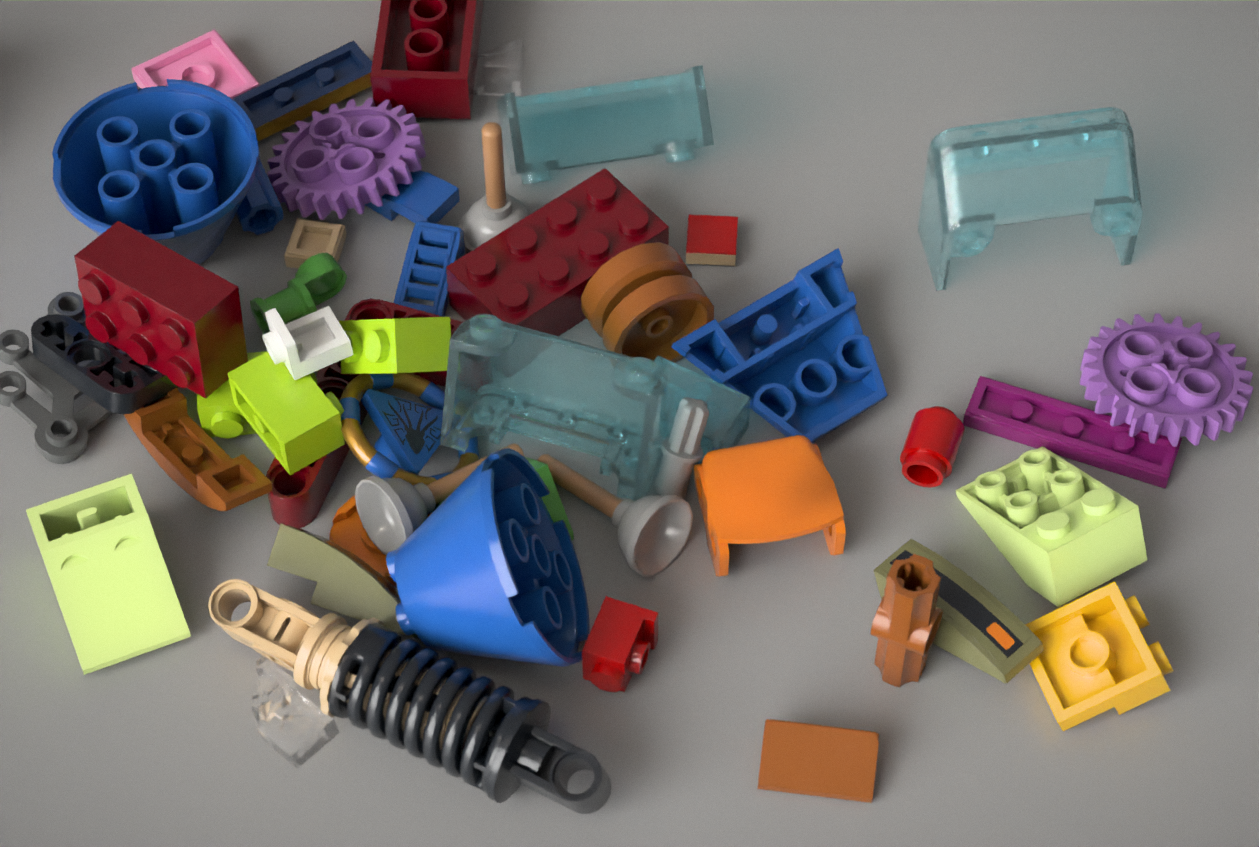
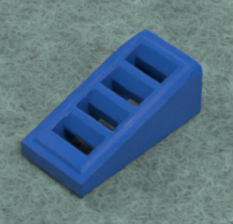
M417 221L415 223L393 303L445 316L449 304L446 266L465 255L464 232L461 228L424 221ZM422 262L441 265L443 268L422 265ZM420 281L425 283L437 284L438 287L417 284L415 282ZM411 297L434 301V304L429 306L409 302V299Z

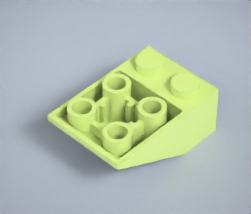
M1043 446L1023 453L1018 459L995 471L979 475L975 481L956 490L957 498L1026 585L1057 607L1148 560L1139 506Z
M132 473L26 509L84 675L191 637Z

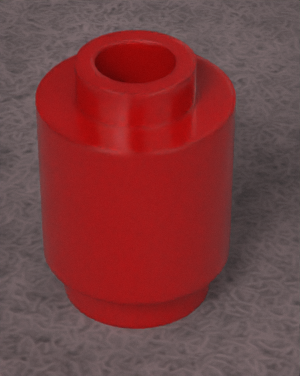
M934 406L921 409L915 413L900 455V461L903 465L902 473L913 484L928 488L937 487L942 484L943 479L951 474L965 432L963 423L951 410Z

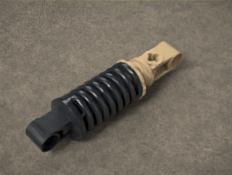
M240 579L224 581L213 590L208 603L211 618L234 640L254 649L270 661L293 671L296 684L308 690L314 688L319 690L321 711L329 717L349 718L353 726L360 729L369 728L373 736L383 740L388 739L390 744L397 748H407L410 755L420 759L426 758L428 764L434 767H444L448 774L457 778L462 777L465 783L484 791L490 799L498 803L509 799L520 785L581 814L593 813L602 808L608 801L611 794V781L597 758L590 752L547 732L551 716L550 705L541 699L533 700L526 696L515 701L514 692L511 688L499 686L496 689L495 682L491 678L486 676L477 678L475 671L466 666L458 669L456 661L448 657L440 659L438 653L429 648L421 650L420 644L414 640L405 639L401 641L399 633L385 627L382 621L374 617L368 620L362 619L354 627L347 625L344 618L334 613H328L320 619L300 605L284 598H277ZM244 602H251L250 610L244 618L238 621H231L232 613L238 605ZM580 770H591L594 772V781L588 790L580 794L568 792V782L574 773Z

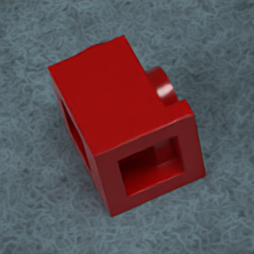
M606 596L582 649L583 679L591 681L593 685L607 692H625L632 674H642L650 649L655 650L658 643V612Z

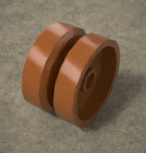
M660 242L640 244L617 254L603 264L590 278L581 296L582 312L597 334L603 338V344L614 362L622 371L633 374L655 372L676 363L683 356L672 348L673 343L714 320V305L698 282L692 278V273L673 246Z

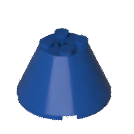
M167 79L168 86H153L138 89L137 82L112 89L91 100L80 108L65 124L53 148L52 178L56 192L63 205L77 220L99 236L117 221H120L198 265L207 260L223 241V237L253 183L257 172L259 147L254 126L248 115L234 100L224 93L200 83L178 79Z
M504 448L491 453L398 549L387 553V568L392 579L397 584L401 603L396 605V617L404 634L407 636L417 634L428 648L435 651L566 667L579 663L582 660V651L578 652L579 642L587 640L590 633L585 585L578 558L564 520L553 523L541 498L549 495L550 491L535 468L517 451Z

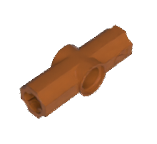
M916 554L904 560L894 561L886 577L885 594L879 604L870 631L872 636L878 638L874 664L882 673V681L899 688L905 683L919 681L927 665L928 651L934 641L943 615V609L936 607L941 577L936 574L933 568V561Z

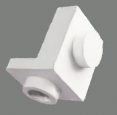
M329 306L287 324L283 322L276 308L265 312L270 332L262 335L265 346L275 364L284 362L294 380L354 355L350 339Z

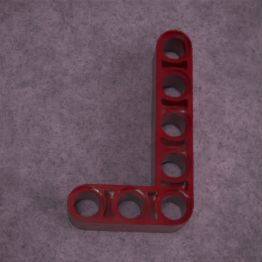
M366 299L356 303L348 312L345 320L443 316L380 299ZM450 319L452 371L414 372L413 374L430 382L432 381L436 385L468 393L481 391L490 384L494 373L490 336L481 327ZM338 361L318 371L316 375L317 385L324 394L332 392L340 401V397L347 384L360 374H341V361ZM360 400V422L362 425L368 412ZM346 441L345 445L292 475H289L277 458L274 457L266 477L272 482L273 491L271 490L268 493L272 517L278 525L282 523L302 528L313 522L350 450Z

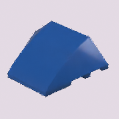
M839 248L799 270L795 278L719 323L716 319L712 320L672 345L674 350L770 423L785 437L803 435L813 443L883 401L888 396L869 337L863 334L855 310L857 301L854 292H849L841 268L844 262Z

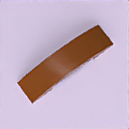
M177 388L145 408L142 407L135 410L132 414H123L141 443L158 465L179 487L200 503L218 511H228L265 495L271 490L273 491L272 482L244 454L231 458L188 415L187 398Z

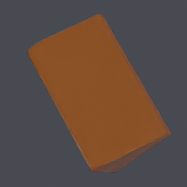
M767 719L764 725L757 789L872 803L880 735L874 731Z

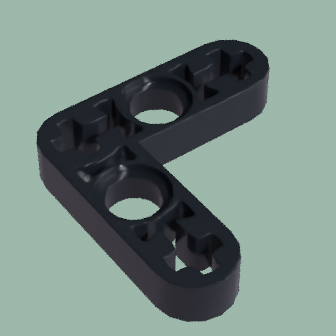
M53 314L43 316L37 319L31 327L34 356L112 413L132 414L135 410L142 407L145 408L166 396L173 389L179 388L167 376L152 367L140 365L130 356L125 357L109 344L98 341L88 329L66 315ZM88 360L101 362L100 365L94 367L77 365L79 362Z

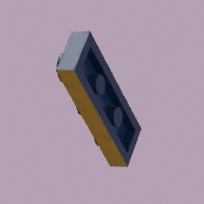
M353 40L232 100L248 115L254 126L257 141H260L295 124L297 121L311 116L313 111L319 112L330 107V104H336L372 86L370 77L372 61Z

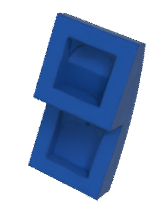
M420 170L410 172L413 179L411 184H397L400 193L398 196H391L389 194L381 196L382 206L378 207L372 202L365 204V206L390 221H393L400 214L413 223L424 221L437 224L460 201L459 188L437 176Z

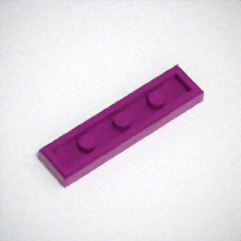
M980 376L963 419L964 426L1037 449L1043 446L1056 455L1166 489L1182 441L1180 437L1177 447L1172 446L1167 436L1160 435L1155 444L1149 441L1148 432L1143 430L1131 437L1129 436L1130 425L1127 423L1115 427L1110 425L1112 416L1096 414L1093 410Z

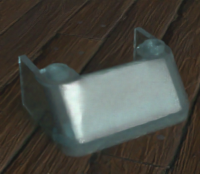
M703 65L691 67L679 74L515 97V92L506 93L496 101L511 176L521 175L522 185L551 181L550 171L635 158L665 154L666 163L695 159V149L714 145Z
M1106 107L953 127L942 131L931 141L928 151L918 232L936 291L946 290L951 258L960 256L972 257L981 253L991 243L995 226L1090 214L1094 231L1100 235L1111 237L1120 265H1131L1143 211L1134 132L1126 112L1122 109Z

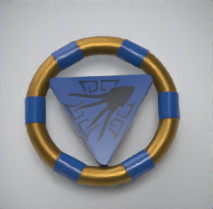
M413 373L360 374L351 380L343 390L339 401L344 409L341 415L342 434L355 457L373 475L380 478H401L412 485L417 483L428 485L480 459L478 437L469 418L452 396L432 381L430 382ZM388 388L403 390L418 396L429 406L379 392L378 390ZM360 400L370 418L381 432L374 447L361 428ZM453 429L457 437L459 462L453 471L429 477L418 475L450 430Z

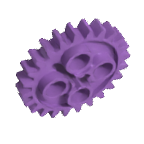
M368 98L362 106H356L354 99H350L344 109L339 110L337 105L333 103L330 104L329 113L322 115L320 112L313 111V121L309 123L304 121L295 122L298 131L296 133L284 132L282 138L285 144L274 145L272 150L275 157L267 160L270 171L267 174L279 202L286 203L288 211L292 212L299 208L302 217L306 218L316 210L320 220H324L331 211H336L339 219H343L348 209L355 208L356 212L360 215L364 213L365 204L369 202L378 207L382 206L381 196L384 194L398 196L400 193L397 184H411L413 179L410 172L422 169L419 159L426 157L423 146L426 143L414 114H407L403 105L392 108L390 100H385L376 107L373 98Z
M1155 313L1153 322L1147 323L1139 314H1134L1132 325L1118 318L1115 320L1113 329L1102 326L1100 327L1098 337H1090L1088 348L1084 350L1080 367L1082 373L1079 383L1082 386H1086L1085 400L1097 401L1094 411L1096 414L1112 413L1110 421L1112 427L1127 423L1130 425L1129 436L1133 437L1143 430L1148 432L1149 441L1155 444L1160 435L1168 437L1172 446L1177 447L1180 437L1186 436L1194 446L1199 445L1202 433L1209 439L1216 441L1218 440L1220 430L1231 433L1235 422H1242L1253 391V387L1250 386L1253 373L1244 370L1247 362L1246 357H1233L1236 348L1234 343L1219 345L1221 333L1217 331L1208 335L1202 334V323L1197 322L1190 328L1183 327L1182 318L1176 316L1172 324L1164 322L1159 313Z

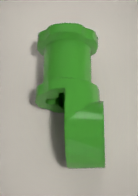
M328 253L313 255L298 268L295 278L287 282V288L264 300L257 297L250 301L251 311L263 334L270 332L265 312L276 308L285 324L317 311V305L336 296L342 290L346 283L347 275L332 255Z

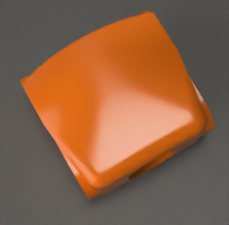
M795 435L712 450L704 456L702 464L694 465L696 493L705 523L707 545L716 576L728 575V544L774 542L823 530L830 555L834 556L844 553L846 529L841 503L834 481L824 465L819 447L816 443L812 444L809 438L803 435Z

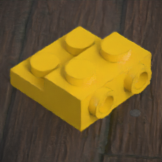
M1115 581L1025 624L1043 643L1044 651L1029 664L1062 731L1070 729L1115 707L1120 715L1171 691L1164 676L1173 672V669L1159 641L1147 645L1140 629L1150 624L1136 596L1133 595L1124 600Z

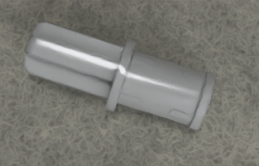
M685 397L680 401L670 437H666L661 444V450L664 455L659 473L653 485V491L656 495H677L683 500L686 498L693 467L703 456V449L700 443L710 414L707 408L708 405L704 400Z

